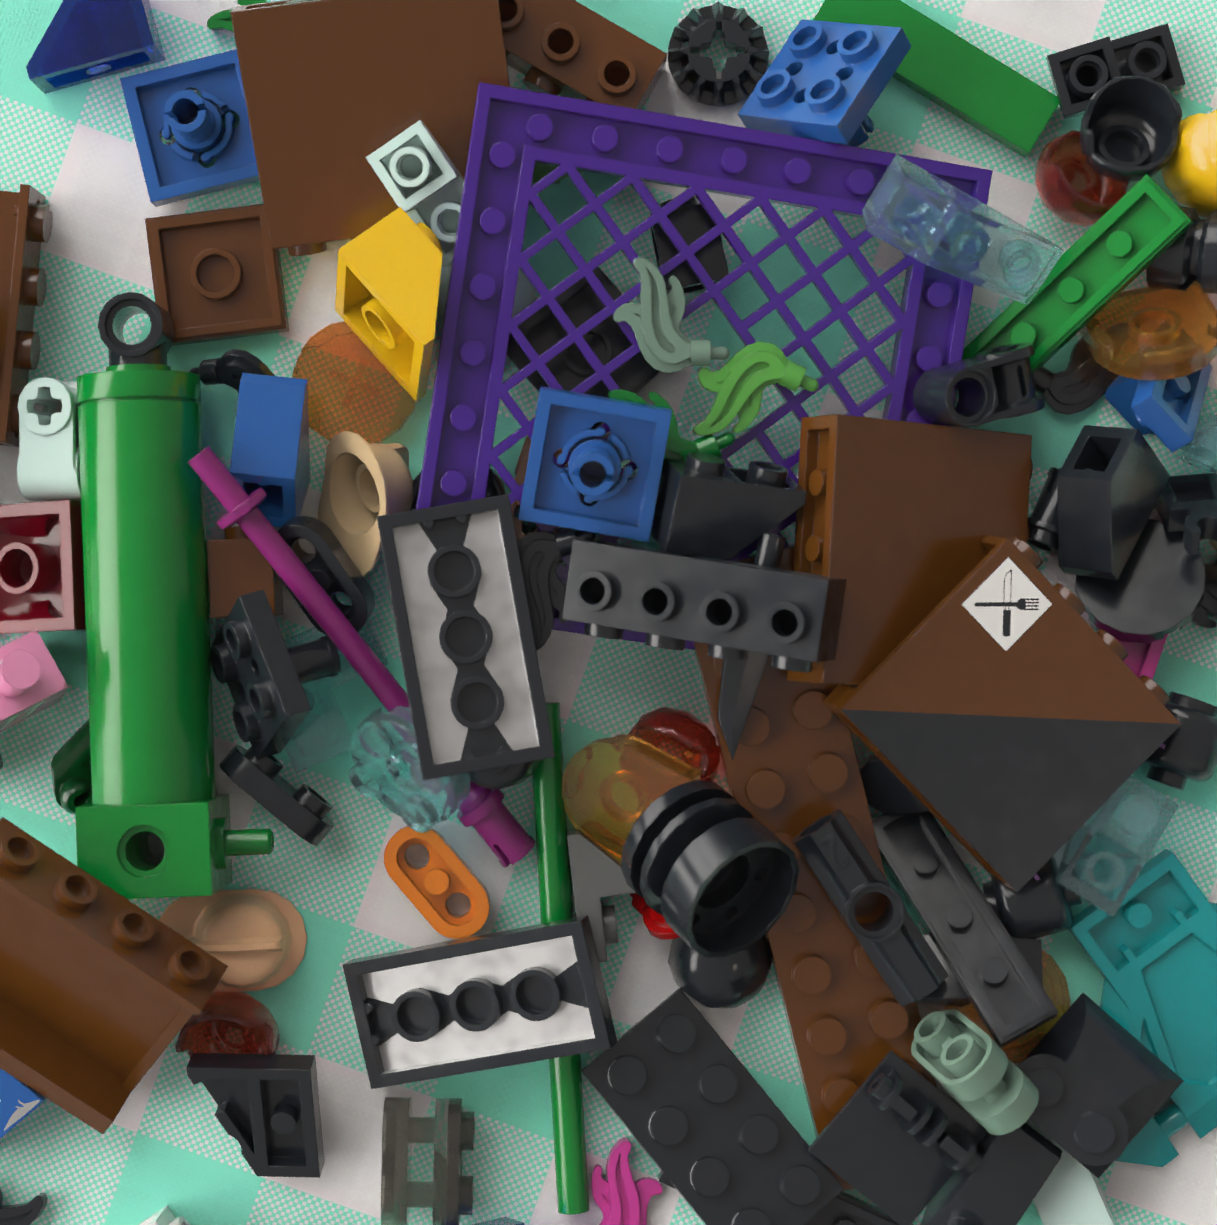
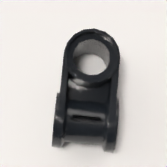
M1023 342L991 348L977 353L974 357L931 368L924 372L917 380L914 389V405L917 413L926 422L934 425L974 427L998 419L1022 416L1045 408L1044 397L1036 395L1030 357L1035 354L1034 344L1032 342ZM956 385L959 391V400L957 406L953 408L951 393Z

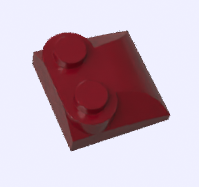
M59 500L0 505V634L86 630L81 501Z

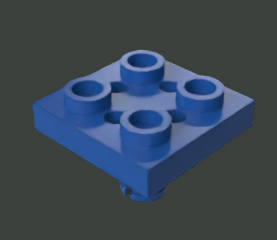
M801 19L764 76L758 81L754 91L739 111L738 116L745 127L749 129L854 147L860 146L869 139L865 131L873 133L874 123L867 114L912 45L902 27Z
M237 49L120 78L150 202L155 207L260 181ZM193 90L199 91L201 93V97ZM232 113L238 114L240 117L239 125L236 128H233L235 117ZM173 133L177 141L171 145L164 144L162 136L166 140H170ZM217 157L216 163L210 168L202 167L200 164V158L204 163H210L213 158Z
M541 386L518 520L649 542L672 409ZM597 422H604L610 427L611 433L604 440L594 437L603 436L606 433L604 427L591 429ZM563 449L562 453L557 457L559 465L565 462L568 452L571 453L567 466H559L554 462L553 454L556 450ZM625 460L633 461L637 465L638 471L631 478H628L633 472L631 465L625 467L623 475L620 474L621 462ZM580 493L585 495L584 501L586 503L581 500Z

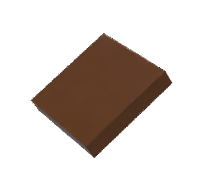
M264 204L145 218L155 303L162 307L172 319L175 330L172 346L289 331L279 248H271Z

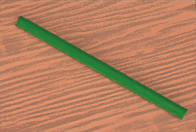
M560 702L546 703L555 757L542 759L532 775L541 924L572 918ZM580 1054L549 1059L558 1213L567 1215L581 1214L589 1211Z

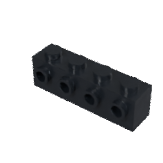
M573 540L562 619L584 622L583 634L589 636L623 639L624 630L646 633L645 645L652 647L684 650L685 641L689 640L709 644L707 655L711 657L747 661L749 651L773 655L772 667L797 672H812L813 662L835 660L847 579L715 558L667 553L664 550L601 540Z

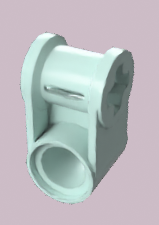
M41 377L28 383L19 395L17 480L22 495L29 501H81L78 411H76V405H78L77 382H62L59 379ZM62 403V411L56 412V404ZM43 405L42 411H36L34 406Z

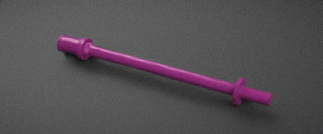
M207 446L190 459L188 463L227 510L217 520V524L221 529L230 528L236 523L239 525L416 745L406 691L258 508L267 496L262 487L248 495L212 449ZM464 774L441 777L459 799L457 818L464 827L473 826L498 857L503 867L506 868L510 864H515L534 847L535 840L533 837L527 834L503 804L504 793L500 789L482 788L468 780Z

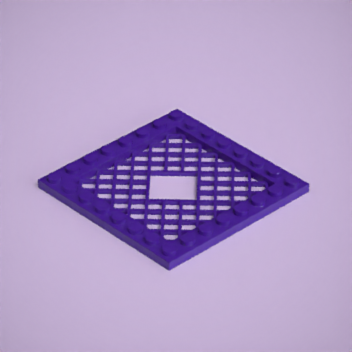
M479 82L416 510L485 498L490 463L511 490L509 493L510 505L516 500L521 504L524 483L521 485L517 484L498 456L526 435L530 440L532 439L535 417L529 421L507 391L536 370L550 388L563 390L545 363L572 343L577 346L595 373L570 391L584 393L599 381L603 382L609 392L614 389H620L610 376V373L640 352L631 326L627 322H616L632 345L604 366L582 336L610 315L614 319V312L618 307L628 303L640 294V282L613 301L592 270L620 250L634 268L633 259L639 256L630 245V242L656 223L661 226L679 252L658 268L662 276L685 261L705 288L703 293L685 305L682 320L712 299L744 345L748 346L756 343V341L747 329L776 309L795 336V339L780 350H782L787 358L802 346L822 374L816 379L819 383L817 391L829 384L848 411L844 415L865 417V412L885 398L882 419L931 424L926 422L917 413L914 405V389L917 380L924 372L931 368L962 360L993 170ZM535 163L557 166L555 170L532 186ZM577 170L622 177V179L596 197ZM567 174L587 202V205L559 225L537 194L561 176ZM642 181L687 189L661 208ZM631 184L652 215L623 235L602 205ZM707 192L751 200L725 218ZM695 195L716 226L688 246L667 215ZM530 202L550 232L522 252ZM771 203L813 209L814 211L791 228H788ZM759 206L779 236L751 256L731 226ZM594 212L615 242L586 263L565 232ZM834 213L877 221L851 239ZM822 217L842 247L815 266L795 236ZM897 224L913 226L911 243ZM885 228L905 257L880 276H877L858 247ZM722 233L742 261V264L714 283L694 253ZM556 239L578 270L551 290H548L527 260ZM786 244L806 274L778 294L758 264ZM849 255L868 282V285L841 304L822 277V274ZM520 268L540 295V298L512 318ZM906 269L901 306L899 307L884 285ZM749 271L769 301L741 321L721 291ZM584 277L605 308L576 328L555 298ZM812 282L832 311L804 331L785 304V301ZM875 292L894 319V322L867 341L848 312ZM547 305L568 335L539 356L518 328V325ZM836 320H839L858 349L830 368L811 339ZM510 333L530 360V363L502 383ZM896 333L889 372L874 349ZM865 357L884 385L857 405L838 379V376ZM775 383L773 385L785 403L736 438L732 445L720 450L722 454L720 458L726 461V467H733L727 458L756 438L774 464L787 468L788 476L798 484V478L790 468L799 462L800 448L783 459L764 431L791 411L800 423L801 418L809 417L801 403L817 391L810 392L802 389L794 395L790 389ZM956 385L953 387L951 393V402L953 408L957 391ZM501 399L521 427L493 447L499 400ZM603 423L599 426L604 427L606 429V433L604 435L611 431L609 425H607L606 423ZM568 452L565 462L560 465L553 454L554 462L559 466H564L568 463L571 453ZM629 461L621 467L620 474L623 475L626 466L631 465L634 471L637 469V465L633 461ZM580 493L581 500L586 503L584 501L585 495ZM796 511L766 533L782 536L780 532L796 521ZM534 522L539 528L536 531L553 533V530L559 527ZM600 534L602 537L601 541L618 543L617 540L621 538ZM759 538L728 561L752 554L757 550ZM570 555L561 557L564 564L558 563L556 566V573L565 587L567 586ZM553 607L554 625L552 630L583 634L584 622L566 620L565 623H561L559 621V610ZM624 630L623 639L620 640L645 643L646 633ZM685 641V649L694 650L692 641Z

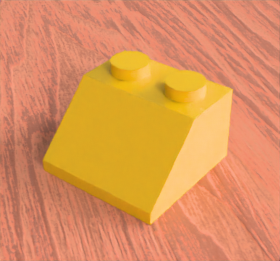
M399 207L338 249L335 311L417 402L427 392L435 336L443 253L440 242L433 231L422 222L415 224L406 212Z

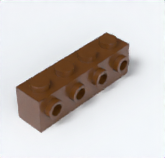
M498 0L507 65L524 74L523 83L534 92L642 110L665 71L667 53L575 0Z

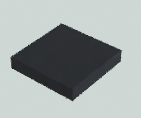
M599 267L592 270L613 301L622 295ZM584 277L555 298L576 328L605 308ZM547 305L518 326L539 356L568 335ZM611 315L582 336L603 366L632 345ZM509 334L506 356L518 370H521L530 363V360L511 334ZM574 343L545 363L563 390L567 391L572 390L595 373ZM639 352L611 372L610 376L620 389L637 394L661 371L655 370L644 359L642 353ZM537 370L526 377L538 393L541 386L549 387ZM599 381L584 392V394L609 398V391L602 381ZM597 422V423H595V424L592 426V429H596V428L599 427L603 422Z

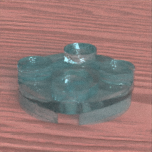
M396 706L390 713L381 712V707L366 717L352 733L350 751L355 765L349 770L350 781L359 793L369 798H376L390 811L402 817L403 821L411 829L421 833L428 832L436 823L446 821L467 799L470 791L469 772L423 781L410 708Z

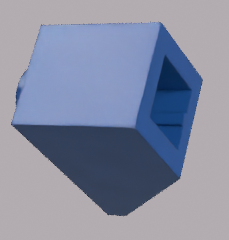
M243 373L239 386L230 473L248 495L260 487L266 492L267 496L258 508L273 527H281L289 519L301 515L310 483L308 379Z

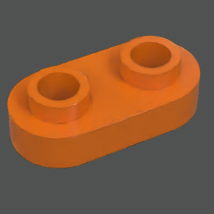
M411 824L401 828L390 838L384 851L386 871L428 923L439 934L453 939L466 938L478 932L489 915V893L480 879L440 832L428 825ZM420 844L426 847L430 856L429 862L422 867L411 865L406 857V851L409 846ZM453 893L465 894L471 903L470 910L463 915L452 913L448 909L447 898Z

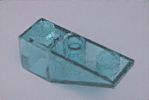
M898 154L894 157L862 209L867 231L873 236L925 265L1025 305L1030 304L1064 252L1062 247Z

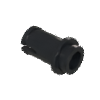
M1055 467L1049 469L1047 480L1027 522L1029 524L1027 543L1050 553L1058 552L1057 476L1061 468L1058 470Z

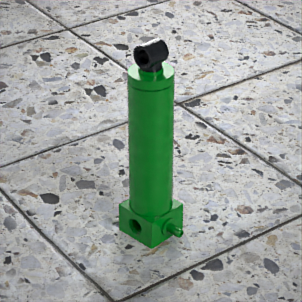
M127 292L118 294L106 302L99 315L98 329L100 338L109 350V366L106 367V371L84 374L77 377L92 803L75 808L77 866L126 899L212 896L233 882L232 856L271 854L274 850V835L269 828L231 830L229 794H216L204 482L188 463L190 459L203 450L200 375L192 372L171 370V366L167 365V353L173 345L175 335L172 319L162 307L145 295ZM136 314H148L151 321V330L147 338L139 344H127L123 337V328L127 320ZM150 832L159 836L163 842L165 849L163 859L154 856L149 849L148 837Z

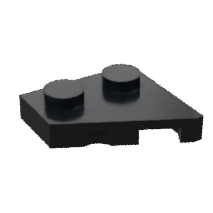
M192 1053L186 1067L187 1076L193 1085L202 1082L218 1105L215 1113L216 1118L227 1134L239 1142L242 1149L241 1154L256 1176L320 1178L325 1161L315 1055Z

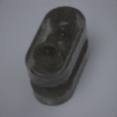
M385 1097L382 1125L381 1225H409L410 1208H433V1225H460V1215H473L474 1176L462 1175V1151H474L475 1111H463L462 1098H436L435 1117H412L411 1097ZM412 1143L434 1144L433 1182L411 1181Z

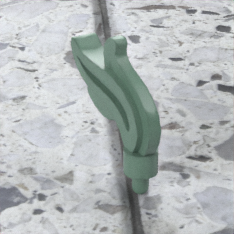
M638 257L633 259V266L639 273L640 305L635 303L622 304L614 312V321L627 322L631 326L644 359L655 370L664 373L677 372L689 365L710 366L711 360L727 359L729 357L728 348L711 346L710 340H689L681 332L680 325L685 312L686 302L679 280L673 275L669 278L671 290L667 294L663 276L658 268L645 258Z

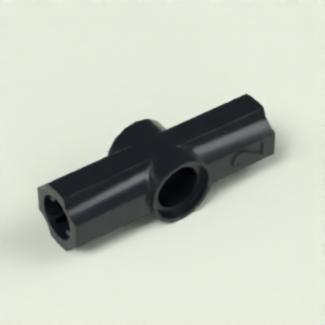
M838 809L820 817L805 827L799 835L792 839L794 845L838 910L840 918L849 927L899 1005L903 1007L911 1002L920 1001L938 989L942 981L949 976L905 909L900 895L890 886L843 812ZM870 892L883 894L885 898L883 914L877 920L870 923L857 921L855 906L858 900Z

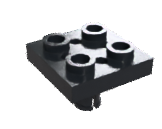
M264 589L238 597L210 649L211 665L214 674L221 684L227 683L235 703L232 712L236 731L243 742L250 741L257 760L281 753L310 712L311 707L302 684L328 676H337L341 670L337 647L327 635L314 641L289 648L286 647Z

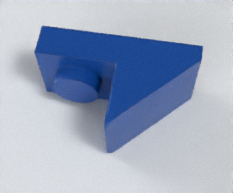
M1172 323L1163 328L1109 385L1105 392V398L1134 429H1138L1142 435L1149 433L1156 435L1171 452H1174L1193 441L1212 366Z

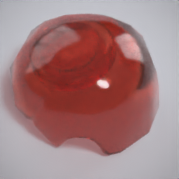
M1072 130L1054 138L1044 147L1037 161L1035 183L1043 206L1057 218L1066 223L1087 227L1094 225L1126 194L1129 182H1119L1099 175L1087 164L1086 156L1081 151L1080 131Z
M666 706L643 714L628 733L630 740L622 754L623 766L634 782L655 799L678 785L693 780L713 781L717 776L720 766V748L716 743V737L709 727L691 712Z
M214 992L198 1016L193 1014L180 1030L175 1049L177 1053L186 1051L190 1058L192 1053L276 1054L280 1034L272 1013L257 999L246 992Z

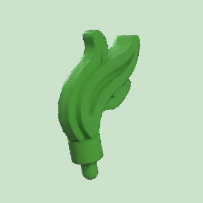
M759 341L750 344L735 353L719 370L712 372L706 367H702L699 370L698 380L701 386L710 392L717 393L705 419L696 424L692 431L699 436L718 433L726 428L738 414L739 421L733 426L732 431L733 433H739L746 429L758 415L765 387L777 383L794 392L799 387L815 392L819 388V383L817 380L805 375L807 368L788 360L782 350L773 343Z

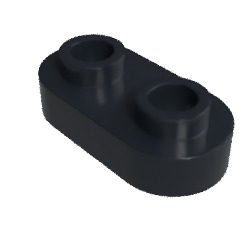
M298 516L289 519L277 532L357 632H359L374 610L375 599L370 585L326 524L309 516ZM299 539L308 540L315 547L316 553L305 552L299 545ZM281 579L285 587L288 589L290 594L293 596V598L298 603V605L305 613L307 618L310 620V622L313 624V626L317 630L326 635L322 628L317 624V622L313 619V617L309 614V612L305 609V607L301 604V602L297 599V597ZM335 592L346 593L351 598L352 605H344L339 602Z
M236 744L219 764L222 771L235 784L310 844L318 846L334 827V823L327 816L333 808L331 804L308 785L302 784L297 790L278 773L282 770L283 765L273 755L257 760L252 746L247 750Z

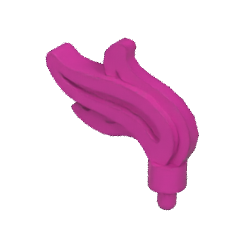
M628 1138L619 1139L610 1150L606 1161L607 1180L601 1177V1165L596 1164L592 1170V1195L603 1214L599 1225H646L648 1202L653 1195H660L663 1191L661 1183L652 1177H644L635 1182L633 1181L628 1161L631 1143Z

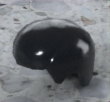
M1131 75L1113 78L1095 91L1088 102L1081 120L1079 140L1081 151L1086 156L1087 164L1099 175L1119 182L1139 181L1146 174L1152 177L1169 163V158L1177 147L1179 127L1182 119L1181 106L1164 84L1148 77Z
M765 935L747 949L725 958H705L693 950L680 937L672 939L668 964L675 983L680 989L704 1007L736 1008L751 1000L762 990L772 964V957Z

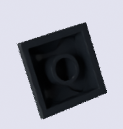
M1084 993L1077 998L1018 1065V1068L1033 1082L1039 1091V1101L1030 1119L1098 1179L1121 1156L1128 1144L1184 1081Z

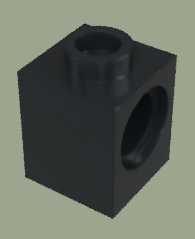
M696 196L691 197L667 215L688 246L716 226L703 206L698 204ZM673 199L662 202L660 204V207L662 208L664 205H666ZM656 223L650 228L657 267L659 268L679 252L661 226ZM720 234L694 253L714 283L728 274ZM685 261L663 276L667 294L671 290L669 278L672 275L679 280L684 295L705 291V288Z

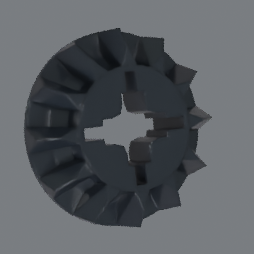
M719 1L711 6L700 9L693 8L674 27L668 46L669 70L677 86L691 99L711 106L731 105L749 96L754 91L758 81L764 76L769 59V50L763 26L758 25L744 8L736 9L725 6ZM716 30H721V38H724L725 47L736 49V53H738L737 57L727 58L725 67L721 72V79H716V69L713 68L711 58L701 57V54H691L700 53V50L710 48L712 38H715Z

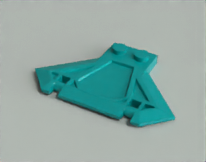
M1164 849L1074 916L1072 924L1068 929L1104 978L1100 1008L1184 1080L1169 1097L1172 1103L1152 1117L1128 1144L1121 1156L1115 1160L1163 1167L1180 1155L1169 1138L1189 1124L1200 1139L1217 1127V903L1207 900L1176 855L1168 849Z

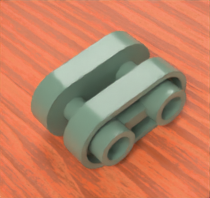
M954 1009L930 1013L919 1022L914 1031V1039L911 1046L913 1057L943 1086L944 1090L982 1127L993 1135H1004L1016 1130L1030 1118L1039 1101L1038 1088L1007 1058L1006 1053L986 1032L960 1011Z

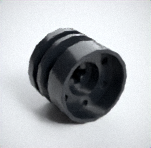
M693 780L673 787L653 801L634 823L623 846L621 870L627 885L636 894L644 898L646 904L651 909L664 916L667 925L693 950L705 958H725L747 949L766 935L785 913L796 891L799 874L798 862L792 849L766 826L753 818L752 813L739 804L725 789L714 781Z

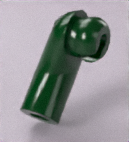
M89 719L56 752L51 761L53 791L56 802L71 814H75L76 807L92 803Z

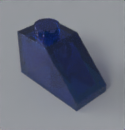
M63 0L26 66L29 79L44 94L166 60L149 0Z

